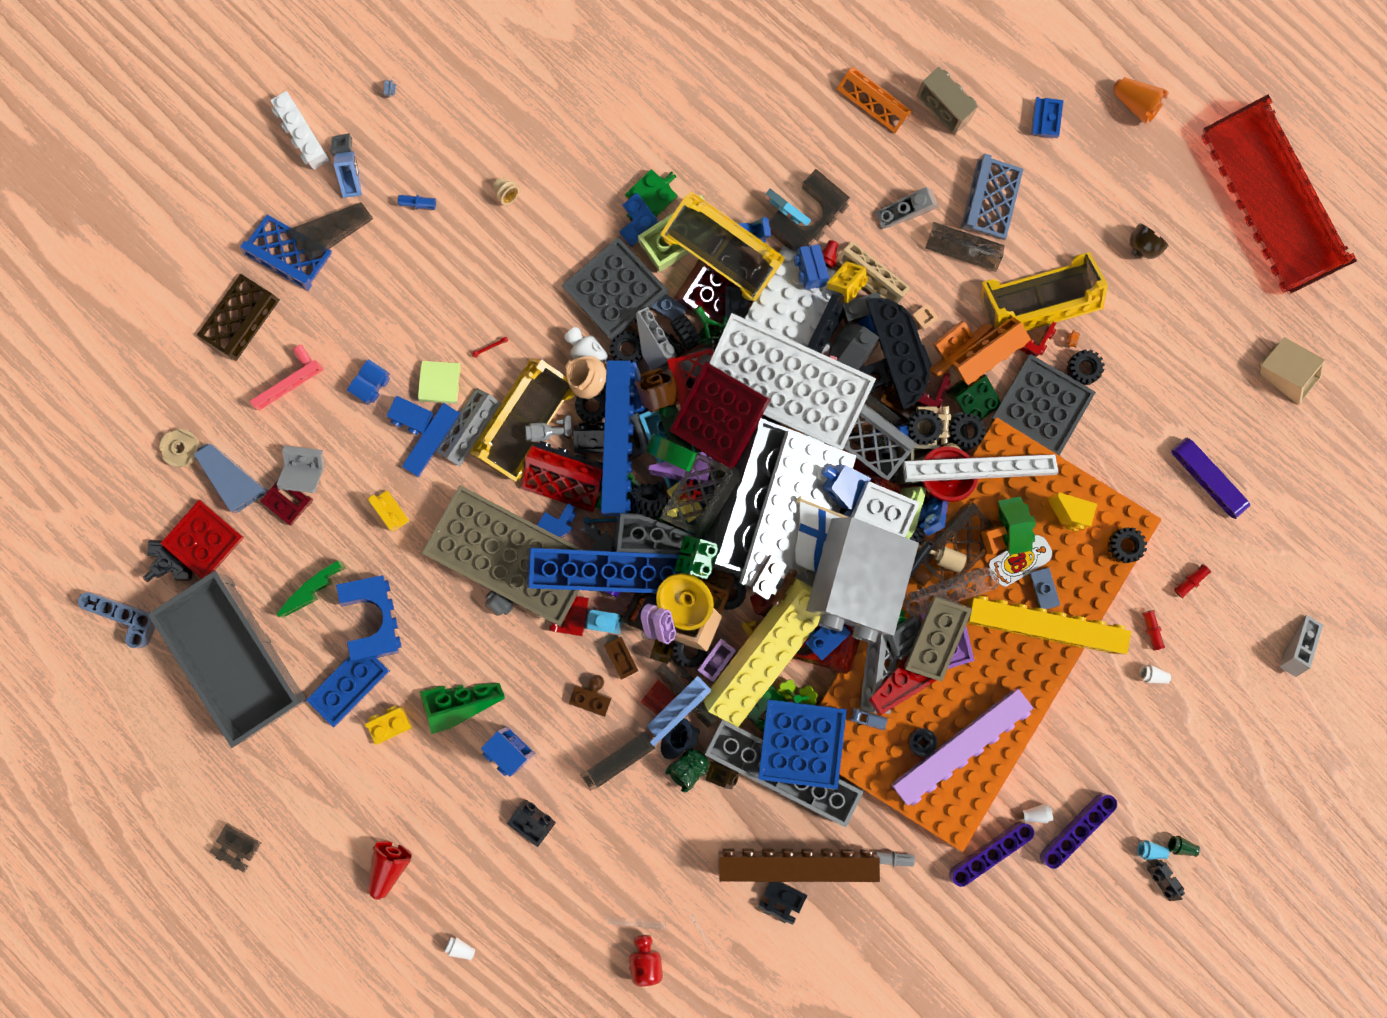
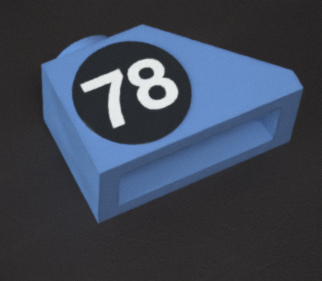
M354 151L335 154L333 164L343 198L361 196L359 168Z

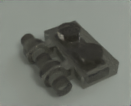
M227 823L216 840L222 847L219 849L214 846L210 853L216 856L215 859L220 862L223 860L230 864L232 869H238L244 873L248 865L242 862L243 859L251 861L262 842ZM228 850L236 853V858L227 854Z

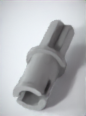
M876 851V854L880 857V864L893 865V867H913L915 864L914 855L897 854L896 851L893 853Z

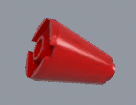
M379 841L373 847L367 890L373 899L380 900L385 898L411 862V852L402 845H399L397 848L392 846L393 842Z

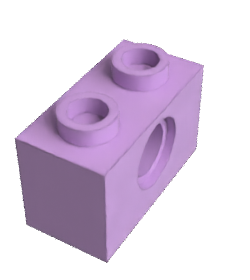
M720 639L698 668V671L714 682L736 650Z

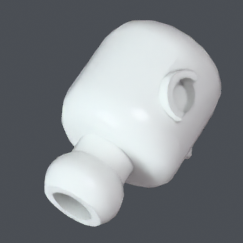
M578 327L572 328L564 335L565 340L573 345V348L570 350L573 360L585 356H595L602 363L606 361V351L593 336L584 338Z

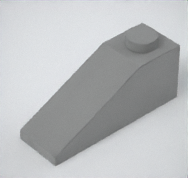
M1308 615L1304 616L1284 651L1279 667L1294 677L1310 669L1323 624Z

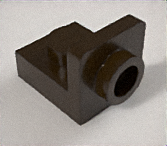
M711 761L705 780L725 789H733L738 781V772Z

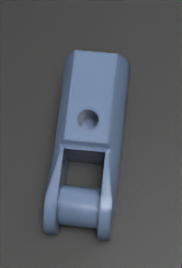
M852 709L854 713L850 721L885 730L887 717L878 716L877 714L860 709ZM862 713L866 714L865 722L860 721Z

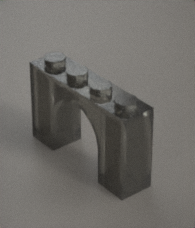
M817 169L803 182L802 189L820 204L822 218L814 225L800 226L778 210L769 220L771 234L796 253L799 247H810L815 240L819 241L825 234V228L827 226L829 228L832 227L837 220L835 217L839 213L843 214L849 207L850 197Z

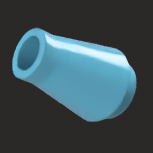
M1148 840L1141 841L1138 844V856L1144 860L1168 859L1169 849Z

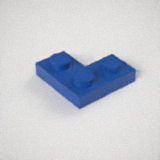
M638 193L622 204L633 221L619 231V233L630 247L638 243V235L659 222Z

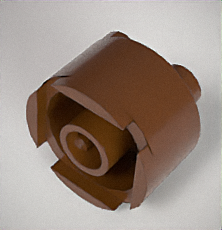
M661 368L649 370L640 375L641 379L639 381H635L642 406L648 408L649 412H656L659 408L672 406L678 402V389L673 373L669 369H667V372L662 371Z

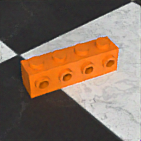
M1012 316L950 361L959 378L969 385L977 381L984 373L992 370L999 362L1007 359L1017 349L1024 347L1031 339L1023 324Z

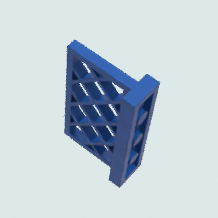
M269 215L265 216L247 242L244 241L240 246L245 256L307 291L312 287L311 282L332 254L331 250ZM268 222L276 225V230L266 232L265 227ZM287 232L292 234L291 240H281L280 234ZM278 234L279 242L268 244L267 236ZM264 237L266 245L256 246L253 244L256 239ZM303 241L308 243V249H297L296 243ZM294 243L295 251L284 253L283 246ZM280 246L282 254L272 255L270 253V248ZM322 251L325 254L322 258L314 260L312 252ZM310 253L311 261L300 262L299 255ZM297 256L298 263L290 265L286 262V257ZM313 265L314 270L310 275H307L302 271L303 266Z

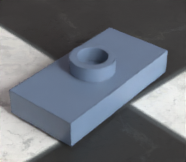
M667 294L650 307L670 321L681 314H685L687 311V307Z
M1046 568L1029 573L1039 608L1049 609L1060 606L1050 569Z

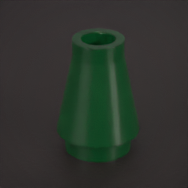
M1179 835L1172 836L1168 842V849L1174 855L1197 857L1200 853L1198 845Z

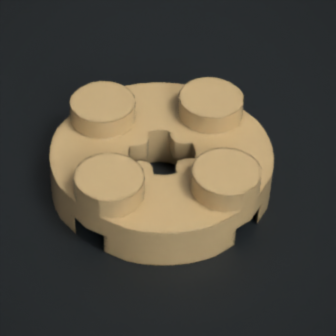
M177 429L166 433L160 442L163 460L169 465L179 468L191 466L197 460L194 454L201 447V442L197 437L185 429ZM183 443L184 451L177 453L178 449L176 448V446H181Z

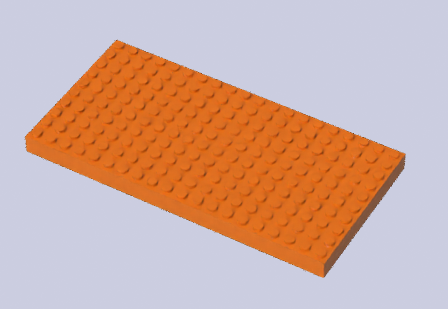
M996 417L986 429L983 441L973 450L970 455L971 458L1055 455L1058 474L978 479L977 486L970 496L958 502H948L945 527L929 536L924 533V542L920 545L922 546L926 540H929L934 544L932 549L934 551L941 549L943 546L965 554L967 556L966 563L962 571L957 573L937 565L934 559L935 555L929 553L920 566L930 570L933 576L924 587L918 586L910 578L901 608L905 611L904 616L908 618L911 615H918L920 619L918 611L929 608L933 595L950 601L956 600L962 605H965L966 599L980 595L988 597V601L996 599L1008 601L1010 606L1011 604L1018 603L1027 605V609L1039 608L1029 574L1006 587L996 581L990 570V561L1007 551V549L999 550L994 555L987 554L980 531L995 526H1002L998 518V501L1021 497L1024 504L1028 505L1030 516H1034L1036 526L1033 528L1034 535L1043 537L1052 550L1051 559L1046 564L1032 571L1050 569L1060 606L1047 609V613L1062 612L1066 613L1068 618L1069 616L1085 617L1087 622L1088 620L1101 621L1137 562L1122 563L1116 561V558H1112V552L1108 551L1110 546H1107L1108 542H1110L1109 537L1113 536L1112 533L1126 527L1136 528V531L1140 530L1142 532L1141 536L1144 535L1146 537L1144 542L1147 541L1148 543L1162 519ZM1060 492L1096 503L1097 507L1091 527L1078 530V532L1066 529L1067 526L1061 525L1049 504V496ZM1124 538L1121 541L1120 546L1124 552L1130 553L1133 551L1134 543L1131 539ZM966 624L975 661L947 669L943 681H935L891 709V714L884 713L881 715L887 717V724L883 731L850 721L854 713L852 709H860L868 643L857 639L817 706L847 709L840 775L963 852L1085 648ZM909 654L901 660L897 659L896 669L909 656ZM888 658L884 662L886 669L889 667L890 662ZM1019 689L1033 707L1029 711L1031 714L1022 721L1019 719L1014 723L1015 727L1007 733L1004 731L998 735L1000 738L991 745L988 743L983 747L984 751L976 757L971 756L967 760V765L961 769L957 767L953 770V775L949 779L939 781L936 784L937 788L930 793L925 792L921 795L922 799L915 805H906L890 784L925 758L914 754L908 747V736L914 729L925 728L932 731L937 737L938 748L1010 691ZM862 713L860 721L865 722L866 714ZM922 738L920 741H918V744L924 746L926 744V740Z

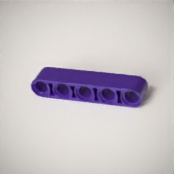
M1185 437L1171 450L1172 455L1231 518L1237 519L1251 506L1246 497L1190 438Z
M1105 793L1098 794L1044 848L1040 854L1041 862L1052 869L1060 867L1116 810L1117 800L1115 797ZM1105 798H1108L1109 805L1104 808L1102 802ZM1095 812L1096 818L1090 822L1089 814ZM1081 826L1082 832L1076 836L1075 829ZM1064 840H1068L1069 843L1066 849L1061 847V843ZM1050 854L1055 855V860L1052 863H1048L1047 860Z
M1023 821L1015 823L952 867L949 872L950 880L959 887L968 885L1029 842L1034 837L1033 827ZM1022 827L1027 828L1025 836H1020L1019 834ZM1006 838H1011V845L1009 847H1004L1003 845ZM995 849V856L989 859L987 856L988 851ZM979 860V868L972 870V862ZM958 872H963V879L956 881L955 875Z

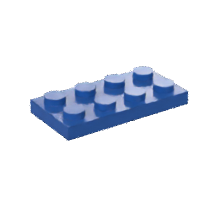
M349 656L306 701L334 728L390 670L378 658L352 663Z

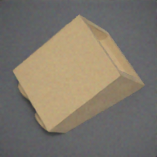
M1284 337L1280 343L1276 342L1271 349L1272 353L1268 357L1265 356L1260 362V375L1296 404L1300 405L1322 378L1325 359Z

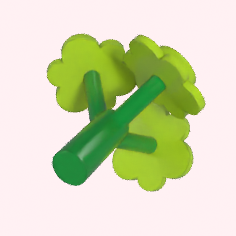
M788 679L785 683L781 682L779 684L780 688L777 691L787 700L794 699V703L808 705L817 704L816 698L818 695L816 692H813L812 686L801 688L799 691L800 695H796L795 691H797L798 687L794 684L793 680Z

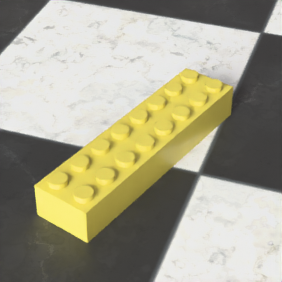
M795 577L794 584L790 585L786 592L785 600L781 601L778 607L775 605L772 607L710 688L711 692L703 699L708 712L737 727L740 726L807 640L809 634L817 627L820 615L806 611L812 591L811 586Z

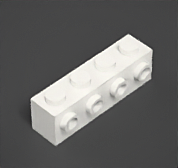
M285 91L271 99L270 101L274 105L271 108L277 118L281 117L283 120L281 126L287 134L291 133L293 138L290 140L296 149L300 148L302 152L300 157L305 165L309 163L313 170L329 162L328 156L289 93Z

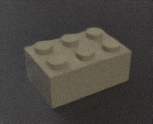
M940 67L936 68L922 81L916 95L954 135L971 121L978 108L976 101L972 97H968L961 85L955 83L950 78L949 73Z

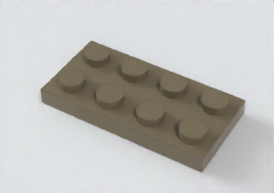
M933 595L904 665L905 670L943 681L972 612L971 607Z

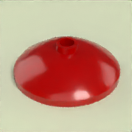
M947 446L932 450L926 455L924 460L966 459L971 457L958 448ZM978 479L922 481L926 490L935 498L946 502H958L972 494L977 486Z

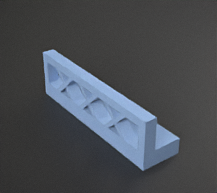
M698 676L646 726L655 735L650 741L653 746L711 692V689Z

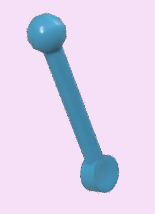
M586 517L583 522L588 525L590 523L617 522L618 517L606 519H590Z

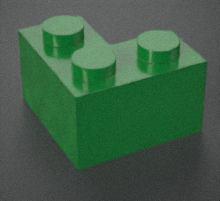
M1021 497L998 501V518L1007 531V534L1003 535V539L1009 555L1032 551L1033 542H1035L1033 528L1036 526L1034 516L1029 514L1028 505L1024 504Z

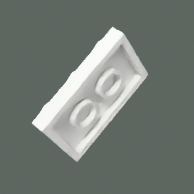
M866 480L851 517L905 537L920 503Z

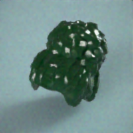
M692 748V750L685 751L677 761L671 763L666 769L665 774H669L672 780L682 787L681 791L686 793L694 787L699 777L706 774L709 762L700 750L696 751Z

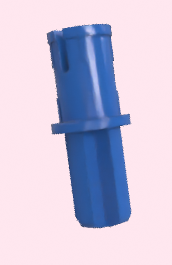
M399 195L398 205L415 207L416 210L418 208L435 210L436 198L420 197L419 195H416V197Z

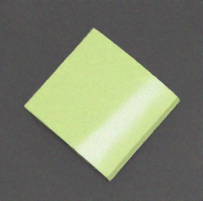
M422 361L418 400L457 403L460 363Z

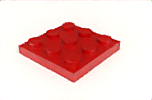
M199 499L160 544L198 577L203 579L220 566L243 540L244 536Z

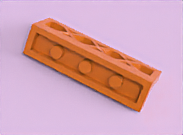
M855 67L848 70L837 87L838 91L894 133L899 130L903 122L913 112ZM847 80L854 84L855 91L849 92L843 87ZM859 93H867L869 102L863 103L860 100ZM880 103L883 106L884 113L878 114L875 112L874 104ZM894 114L900 118L896 126L889 122L888 115Z

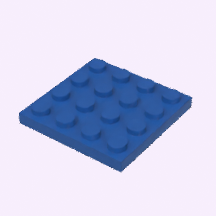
M767 699L758 779L838 789L847 709Z

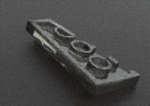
M362 202L291 228L288 231L312 261L373 220V217Z

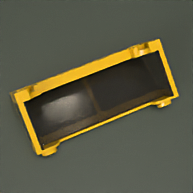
M692 191L684 197L660 234L669 245H673V243L679 244L740 287V290L743 292L741 295L749 301L757 300L785 259L780 253Z
M1087 252L1076 255L1069 266L1002 285L996 279H989L982 282L981 297L990 325H993L995 329L1013 316L1028 331L1049 325L1053 321L1060 322L1102 310L1104 308L1108 283L1091 253Z
M530 358L469 453L515 482L517 479H520L525 471L523 463L534 444L531 440H526L525 426H530V423L549 424L563 401L571 400L575 396V393L569 387L567 377L543 360Z

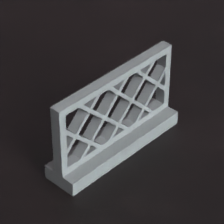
M864 403L857 418L858 422H855V424H858L860 435L848 437L844 448L886 481H889L916 447L917 443ZM869 422L873 427V434L862 435L861 423ZM876 435H886L889 445L878 447ZM874 436L875 447L864 449L863 437ZM860 438L861 449L853 450L850 447L849 439ZM900 446L906 451L901 458L893 459L892 447ZM889 448L891 459L880 460L878 449ZM876 450L877 461L869 462L866 460L865 451ZM891 461L892 470L886 475L881 471L880 463Z

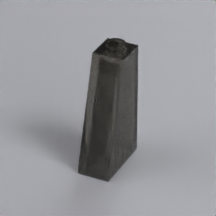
M645 732L641 733L581 773L580 775L590 791L600 787L654 750L655 747L650 743L653 739L651 735Z

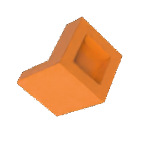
M995 526L980 531L987 554L994 555L997 551L1006 548L1002 536L1007 534L1005 526Z

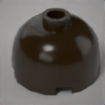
M1142 223L1136 226L1129 240L1130 246L1133 248L1132 254L1139 259L1142 257L1155 259L1164 253L1169 245L1161 236L1155 235L1152 229Z

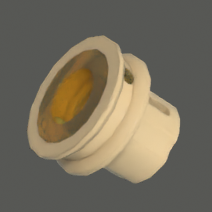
M504 177L497 179L492 187L497 193V200L501 201L503 205L513 203L520 194V187L513 181H507Z

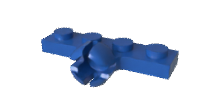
M929 494L928 503L922 505L918 519L920 525L918 527L924 528L923 531L927 536L945 527L948 502L939 500Z

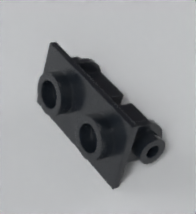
M1158 860L1155 863L1156 866L1147 868L1152 879L1158 884L1163 895L1169 901L1183 900L1182 896L1185 894L1184 887L1176 877L1170 880L1169 877L1173 872L1166 862Z

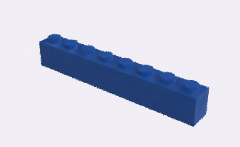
M607 361L601 513L606 517H619L620 513H627L631 509V500L627 498L628 492H631V480H628V473H632V461H629V454L633 452V443L629 441L630 435H633V423H630V416H634V404H631V397L635 395V387L631 386L632 379H635V367H632L630 361Z

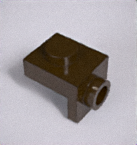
M656 639L650 659L668 664L676 640L665 644Z

